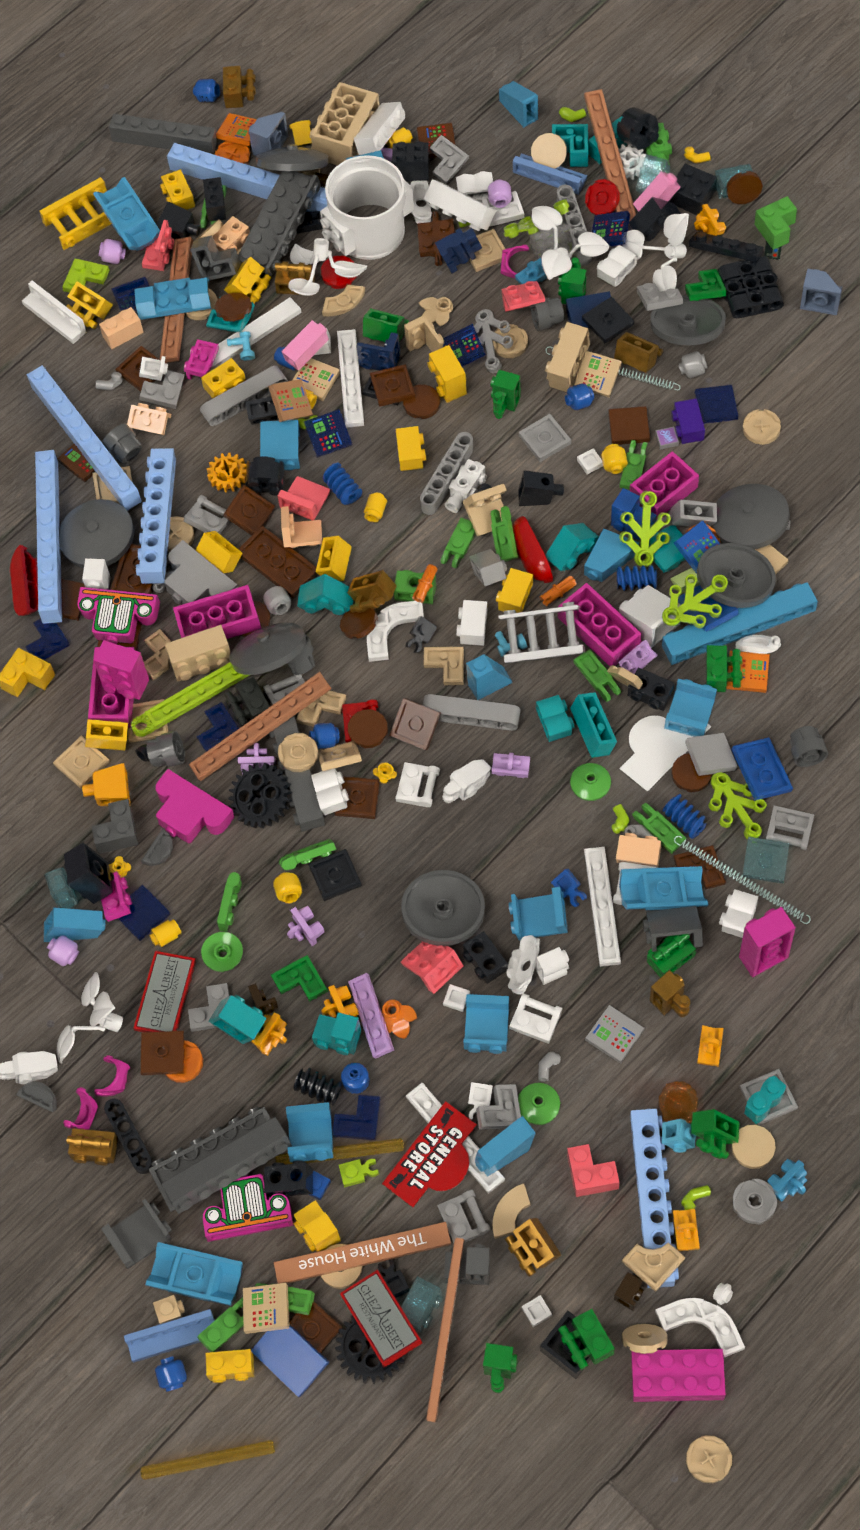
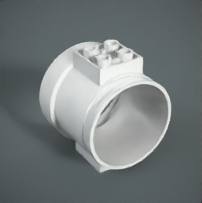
M353 157L336 166L326 181L327 207L320 211V222L324 238L330 240L338 252L341 251L345 256L350 255L358 259L372 260L389 255L398 248L404 238V217L414 211L412 187L403 179L401 172L394 164L380 157ZM364 205H378L388 209L379 215L371 217H355L347 214L349 211Z

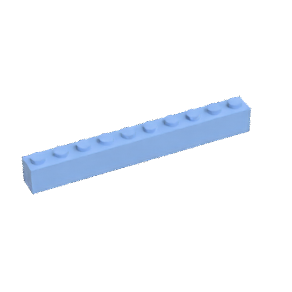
M177 143L173 144L167 155L169 168L172 171L181 169L183 174L202 180L221 177L222 185L264 199L269 197L279 177V174ZM320 187L319 192L315 193L312 205L306 212L321 211L327 207L325 188Z
M43 365L26 374L32 389L69 438L75 443L120 505L128 511L141 503L138 489Z
M54 450L35 452L38 612L43 624L62 622L59 471Z

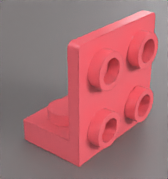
M168 220L163 221L159 236L155 242L147 246L142 261L143 268L164 271L165 265L169 263V252L173 250L174 239L171 237L172 229L169 227Z
M528 281L525 284L510 285L507 288L501 289L505 312L545 302V296L537 281Z
M297 476L288 492L280 490L278 494L280 508L289 506L290 512L310 520H315L330 494V489Z
M423 941L401 961L404 967L421 977L428 990L433 994L464 966L455 951L449 946H436Z

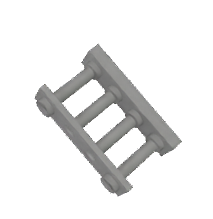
M574 602L562 603L563 607L520 613H516L515 610L504 611V615H499V619L507 620L510 644L509 654L504 655V662L514 663L584 654L585 646L579 645V642H577L573 611L580 610V606L574 605ZM554 613H566L569 638L568 647H560L557 644ZM546 615L549 638L548 649L540 650V647L537 645L534 616ZM526 617L530 648H528V652L521 653L517 644L515 619Z

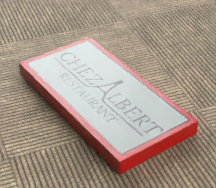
M155 951L134 1024V1031H177L196 963L195 958Z
M378 1270L340 1293L383 1367H386L422 1344L420 1337Z

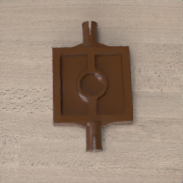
M435 211V214L432 212L431 222L417 224L420 257H435V265L439 266L440 264L441 266L443 264L442 255L435 242L455 233L453 219L439 220V212Z

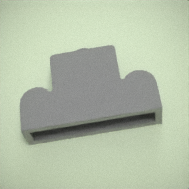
M182 540L170 551L168 558L171 569L174 572L164 582L167 592L177 604L181 603L183 605L238 588L235 582L185 541Z

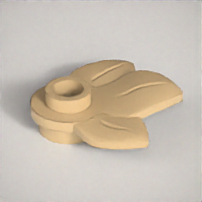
M429 297L419 302V305L426 310L423 315L427 321L436 322L439 326L449 321V313L453 310V303L450 299L446 297L439 299Z

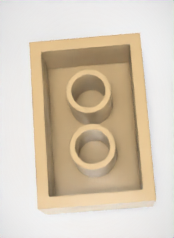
M569 322L566 323L565 328H561L559 343L554 345L552 351L553 358L551 361H548L545 369L549 386L567 392L569 387L574 386L583 357L590 346L588 328Z
M221 625L165 644L177 682L189 680L191 677L199 674H207L213 669L221 668L230 663V649Z

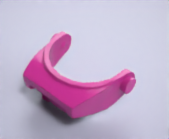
M527 245L516 246L502 251L501 274L515 278V275L518 273H515L509 267V260L512 255L519 251H529Z
M107 1055L103 1060L115 1064L117 1072L114 1081L108 1087L94 1090L95 1095L100 1097L114 1096L123 1092L127 1081V1072L130 1070L128 1064Z
M79 1087L76 1090L81 1101L79 1115L74 1123L64 1120L63 1124L67 1128L89 1130L98 1105L86 1092V1089Z

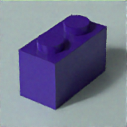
M697 399L674 402V410H671L672 421H676L677 424L675 426L677 438L680 437L682 444L703 441L705 428Z

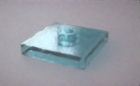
M748 837L743 877L784 884L789 843Z

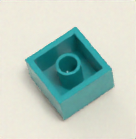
M230 995L220 1001L208 1022L240 1043L245 1044L254 1040L267 1018L262 1015L263 1012L258 1008H251L244 1004L245 1000L237 995Z

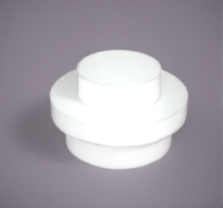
M720 1283L715 1289L713 1299L717 1300L719 1305L730 1301L733 1294L731 1285Z

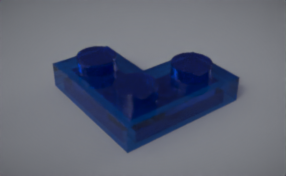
M39 619L33 622L41 638L25 646L28 653L45 660L70 646L57 623L43 624L42 620Z
M222 702L204 711L213 726L197 736L205 752L239 729Z
M359 1095L356 1115L335 1114L333 1137L376 1141L380 1097Z

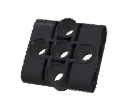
M760 257L756 262L747 260L733 262L718 268L717 271L726 288L724 299L728 302L733 318L737 319L772 312L784 306V301L777 284L778 278L773 272L768 257Z

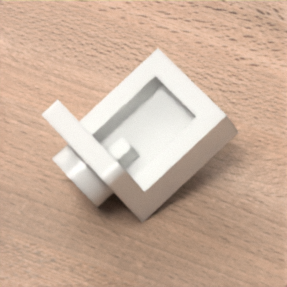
M162 356L161 360L142 357L139 377L161 381L162 375H166L168 364L165 363V356Z

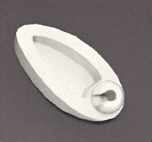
M750 635L739 639L736 642L735 649H740L743 652L767 654L778 650L781 646V640L778 636Z

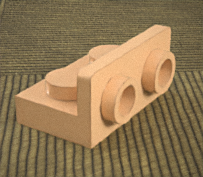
M138 403V406L131 405L127 424L132 429L164 435L167 420L171 418V414L167 413L165 408L156 407L154 410L149 409V405Z

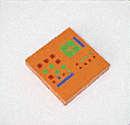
M229 113L217 131L216 138L250 146L249 128L257 119Z
M740 652V656H742L740 668L743 674L741 686L734 688L733 682L727 681L726 689L766 693L770 654ZM728 666V673H731L732 666Z

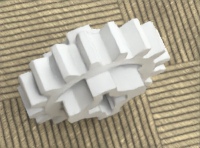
M622 144L618 150L626 179L630 177L634 180L635 175L640 177L641 172H645L647 155L643 154V149L638 150L635 147L632 148L631 145L625 147Z

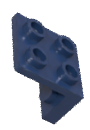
M391 332L389 340L386 339L384 347L359 342L356 345L359 366L364 369L380 371L398 365L401 353L397 333Z

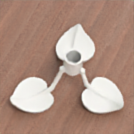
M538 206L532 209L533 224L538 229L544 231L554 229V250H547L542 255L543 270L549 280L565 274L571 269L572 262L570 258L578 248H580L581 254L588 257L599 256L608 251V243L593 232L582 233L578 237L579 244L570 253L563 247L558 248L556 226L562 224V216L554 208Z
M688 213L672 214L665 220L664 235L669 238L668 243H670L666 247L644 246L645 237L639 230H630L623 237V247L636 254L637 260L642 256V249L662 250L671 259L662 264L661 269L655 270L653 274V283H655L659 292L675 289L676 271L669 264L677 262V258H684L686 255V246L682 242L688 226Z
M324 238L314 240V251L304 249L295 244L290 253L291 262L294 264H299V262L305 263V265L313 264L309 280L293 279L289 282L288 287L291 291L301 295L316 294L320 288L319 284L312 282L316 265L319 261L326 260V257H329L331 267L335 269V273L343 277H356L367 269V265L347 261H336L334 263L332 251L328 250L329 241Z
M97 972L93 974L85 985L81 997L83 1006H88L89 1003L94 1006L90 1017L91 1026L71 1027L67 1025L64 1028L57 1042V1058L61 1064H63V1059L74 1044L75 1032L77 1030L104 1031L106 1028L118 1032L121 1028L123 1017L111 1013L115 1007L108 993L103 991L96 1001L94 999L100 987Z

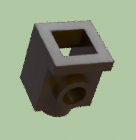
M627 1272L614 1294V1300L634 1311L636 1307L634 1300L639 1301L644 1292L642 1288L644 1281L635 1273L630 1274Z

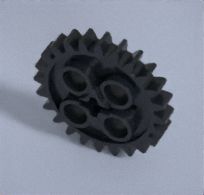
M256 763L255 767L249 765V771L242 769V776L236 774L238 781L231 782L235 788L229 789L233 796L229 797L228 800L234 803L229 807L236 809L233 815L239 816L237 820L244 822L246 826L251 825L253 828L259 826L264 829L266 824L271 827L272 820L277 823L279 822L277 816H285L282 812L283 809L289 810L286 802H292V800L287 798V795L292 794V791L287 790V788L291 786V783L285 782L288 777L284 774L282 775L283 771L277 769L274 765L270 766L267 763H264L263 766L260 763ZM262 777L261 784L257 785L258 780ZM276 790L275 796L271 798L272 791ZM249 793V799L245 801V796ZM263 805V810L259 814V808Z
M351 1315V1324L344 1321L346 1330H338L343 1337L336 1338V1342L341 1345L335 1347L336 1352H342L337 1356V1360H344L340 1365L341 1368L349 1367L347 1375L350 1376L355 1373V1381L362 1376L364 1384H366L368 1378H371L373 1384L376 1383V1378L378 1377L384 1382V1375L386 1374L393 1378L391 1371L399 1372L397 1364H404L405 1361L400 1357L386 1367H383L372 1348L368 1350L367 1344L369 1342L353 1315ZM359 1343L362 1345V1348L359 1352L354 1353L350 1351L351 1345ZM365 1354L363 1360L358 1362V1359ZM370 1358H377L379 1360L375 1367L367 1366V1361Z

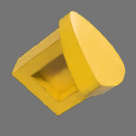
M310 120L298 121L289 125L290 129H292L296 145L302 146L312 143L310 139Z

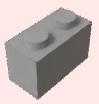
M679 500L672 506V525L692 527L703 520L705 524L712 526L717 522V503Z
M491 549L469 556L473 572L484 586L506 579V564Z

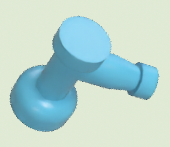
M250 332L239 333V338L227 339L228 346L243 345V351L240 353L241 360L255 359V353L250 349Z
M499 631L495 634V637L500 644L497 646L498 652L503 657L510 650V644L504 638L503 633ZM522 633L516 635L518 647L522 650L528 648Z

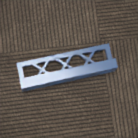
M522 153L520 157L515 156L513 160V173L557 188L561 185H569L574 193L578 195L587 180V175L561 166L554 169L536 163L531 156Z
M211 1309L124 1335L132 1362L134 1363L199 1343L198 1335L214 1322L215 1318Z

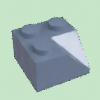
M284 112L258 118L250 126L248 133L250 135L253 155L257 156L262 152L281 148L289 136Z
M807 269L800 309L837 315L843 286H838L827 272Z

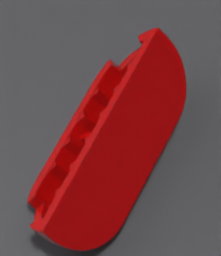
M524 516L517 518L512 524L517 554L526 572L533 574L534 579L544 581V583L553 582L550 565L531 526Z
M19 545L12 556L10 575L14 610L17 615L27 616L38 610L37 558H33L26 551L28 548L23 545Z

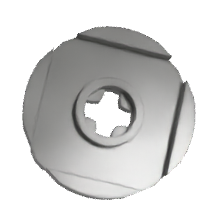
M752 1179L740 1183L733 1194V1210L740 1219L747 1223L763 1224L773 1216L776 1210L777 1198L770 1184L761 1179ZM757 1196L759 1198L758 1202L761 1204L759 1206H752L748 1199H753Z

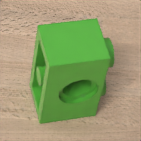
M397 570L395 579L397 586L394 591V599L406 602L415 601L412 599V596L417 587L412 586L418 585V579L422 578L424 572L416 573L410 570ZM436 575L431 583L433 585L432 588L427 592L424 604L433 605L437 585Z

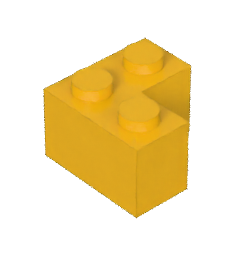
M448 345L429 353V362L427 364L430 372H434L436 375L435 378L438 384L436 389L439 396L443 397L446 403L466 395V374L450 346Z
M18 648L0 672V687L2 690L18 697L28 682L45 690L54 678L55 673L50 663Z
M316 1200L294 1214L296 1222L293 1224L299 1234L304 1233L305 1243L311 1252L324 1251L330 1246L341 1242L338 1230L326 1212L322 1211Z

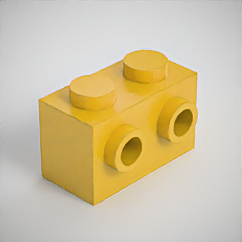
M181 169L161 176L162 184H160L163 195H167V202L185 210L195 207L192 192Z
M231 358L202 376L201 380L203 388L212 398H215L246 381L243 370Z
M418 426L397 428L396 437L400 471L422 469V461H426L425 449H421V445H424L423 433H419Z
M216 531L205 532L196 548L199 554L222 573L233 572L242 555L239 549Z
M340 536L323 538L316 573L320 576L326 574L338 581H344L352 546Z
M510 568L509 574H505L506 579L502 581V591L499 590L497 593L496 602H498V610L500 611L515 610L516 613H520L524 609L533 586V574Z
M88 719L85 747L125 751L128 723Z
M251 1349L206 1353V1376L214 1383L226 1382V1379L245 1381L250 1377H254V1355Z

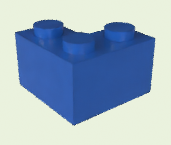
M623 488L612 504L611 526L618 531L630 532L632 538L639 540L640 538L630 526L621 521L620 516L623 512H630L633 514L634 520L642 527L643 508L640 507V496ZM652 512L650 527L656 522L657 514ZM628 514L625 515L624 520L628 521L630 516Z

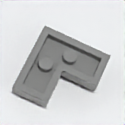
M442 135L430 147V151L442 160L433 170V175L447 185L467 162L469 155Z
M645 283L637 286V294L647 311L683 304V297L678 288L659 292L655 283Z
M167 370L162 385L144 381L139 400L176 409L185 374Z
M227 983L206 986L209 1006L188 1009L191 1032L217 1028L208 1021L220 1001L229 996Z
M516 1084L495 1085L493 1087L495 1105L478 1106L476 1108L479 1130L506 1129L521 1117Z

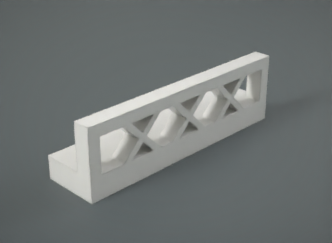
M31 281L28 283L31 293L22 300L25 307L73 344L87 333L83 319L35 282Z

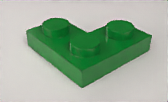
M717 269L699 271L698 278L700 282L685 284V291L689 301L726 296V288Z
M308 955L271 974V978L280 994L300 985L310 1002L328 992Z

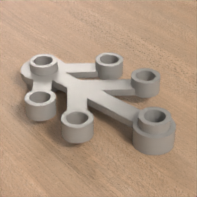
M484 309L477 313L475 318L477 323L472 330L465 332L463 335L464 337L473 332V334L463 338L467 344H471L475 341L473 338L483 328V333L477 340V343L466 349V355L469 359H475L485 344L488 357L485 366L490 373H497L502 365L499 359L495 357L493 341L502 344L504 348L508 349L513 346V340L508 335L503 337L491 331L490 326L498 328L502 333L509 332L511 327L508 321H499L494 318L490 310Z

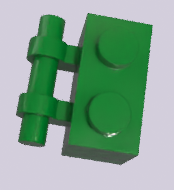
M576 257L572 259L571 269L567 273L559 275L558 296H561L562 304H566V299L586 295V270L581 269V263Z
M370 308L363 317V337L385 342L386 339L389 340L392 332L398 334L400 342L404 337V325L409 323V320L399 315Z
M498 370L497 375L492 377L490 387L493 388L491 392L494 406L493 413L497 419H501L506 409L515 412L521 397L520 375Z
M707 645L706 685L717 689V692H726L727 681L733 682L734 688L741 686L743 674L740 668L742 664L740 649H733L732 656L727 657V646ZM727 666H732L731 673L727 672Z
M689 934L667 936L661 945H656L657 951L652 952V948L648 951L647 963L660 978L669 970L674 973L695 957L696 948L688 940L690 938Z
M715 1109L693 1112L691 1133L702 1138L696 1141L697 1147L705 1153H711L717 1159L728 1158L729 1153L726 1151V1144L738 1143L739 1121Z
M593 1309L572 1319V1326L575 1331L570 1332L566 1325L558 1329L562 1336L563 1344H567L572 1353L571 1358L573 1362L577 1363L581 1370L589 1366L585 1360L588 1356L593 1364L596 1365L614 1355L615 1348ZM579 1338L585 1349L580 1350L575 1340Z
M486 1343L483 1361L484 1375L491 1376L492 1391L494 1393H501L504 1390L503 1378L511 1379L512 1372L516 1373L517 1354H514L513 1347Z

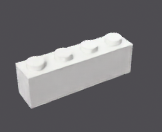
M401 102L381 103L354 138L359 155L380 151L405 119V111L402 108Z
M433 179L424 197V200L430 202L428 206L436 210L441 208L443 209L442 213L450 217L452 215L457 216L456 220L461 223H471L469 227L480 231V229L488 230L496 212L495 209Z

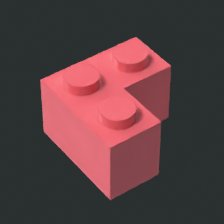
M589 1144L567 1148V1157L576 1197L619 1189V1178L615 1161L593 1165Z

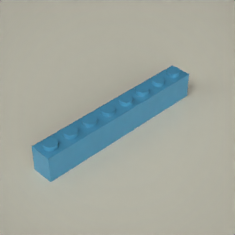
M808 582L796 584L788 590L777 591L765 602L757 606L738 608V615L707 632L702 628H696L692 624L685 626L682 630L668 632L662 637V647L671 665L705 653L707 645L724 646L746 636L816 611L818 601Z

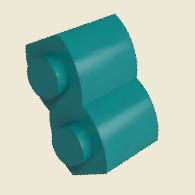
M559 695L536 701V711L549 742L572 735V728H574L572 718L568 717L565 712L568 710L564 699L561 700Z
M775 1075L769 1077L763 1083L761 1090L754 1093L748 1099L744 1114L755 1124L763 1121L767 1117L770 1108L777 1106L783 1099L786 1085Z

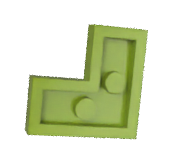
M75 258L62 286L63 291L70 293L76 282L84 286L86 281L104 285L110 271L109 266Z

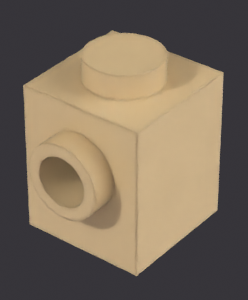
M174 1295L153 1302L159 1324L183 1318L182 1314L185 1313L181 1300L178 1301Z

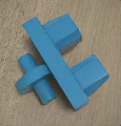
M541 258L535 262L530 261L525 269L515 275V279L520 285L528 281L542 282L547 279Z
M787 1159L781 1166L785 1175L780 1178L773 1174L767 1181L772 1186L776 1198L781 1202L789 1194L794 1196L798 1192L803 1195L806 1192V1188L803 1185L807 1182L805 1178L807 1172L803 1167L804 1163L800 1160L795 1163Z

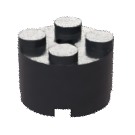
M636 107L627 109L621 115L623 118L621 122L618 121L617 135L623 142L637 149H644L658 140L659 126L656 116Z
M267 456L255 457L252 462L250 460L247 461L245 485L258 495L269 493L270 495L277 496L280 490L284 488L285 464L282 461L280 463L275 462V458Z

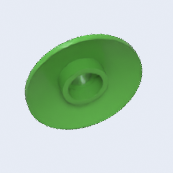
M586 763L574 770L571 775L570 784L576 796L583 800L595 801L608 793L611 786V778L608 771L601 765ZM588 777H593L594 780H593V781H589L587 778H588Z
M218 932L205 940L201 949V955L207 967L214 971L225 972L239 964L243 956V947L235 935L228 932ZM221 952L227 953L225 957L219 956Z
M530 1084L518 1096L520 1114L528 1123L534 1125L547 1124L559 1112V1096L547 1084ZM538 1098L543 1101L539 1105L534 1102Z

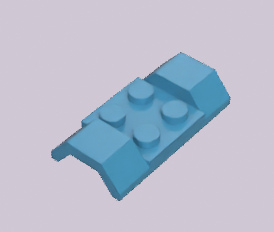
M125 177L121 178L116 187L105 193L97 191L93 193L103 212L130 250L139 251L154 243L158 238L160 229Z
M209 277L192 280L184 278L154 283V286L136 288L135 304L139 319L143 320L211 309L208 291Z
M702 866L621 869L619 888L622 905L625 909L645 910L708 906V901L703 896L701 884Z
M158 1242L152 1272L145 1285L179 1295L231 1306L235 1300L241 1280L243 1262Z

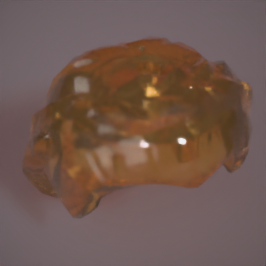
M683 1081L667 1083L659 1095L658 1103L663 1113L664 1122L684 1119L687 1123H691L693 1112L697 1111V1093L691 1085Z

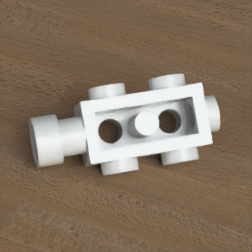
M470 459L467 460L465 465H461L456 479H452L449 485L452 497H449L445 503V507L449 511L457 513L462 506V501L470 495L477 493L479 484L485 483L487 475L485 474L484 465Z

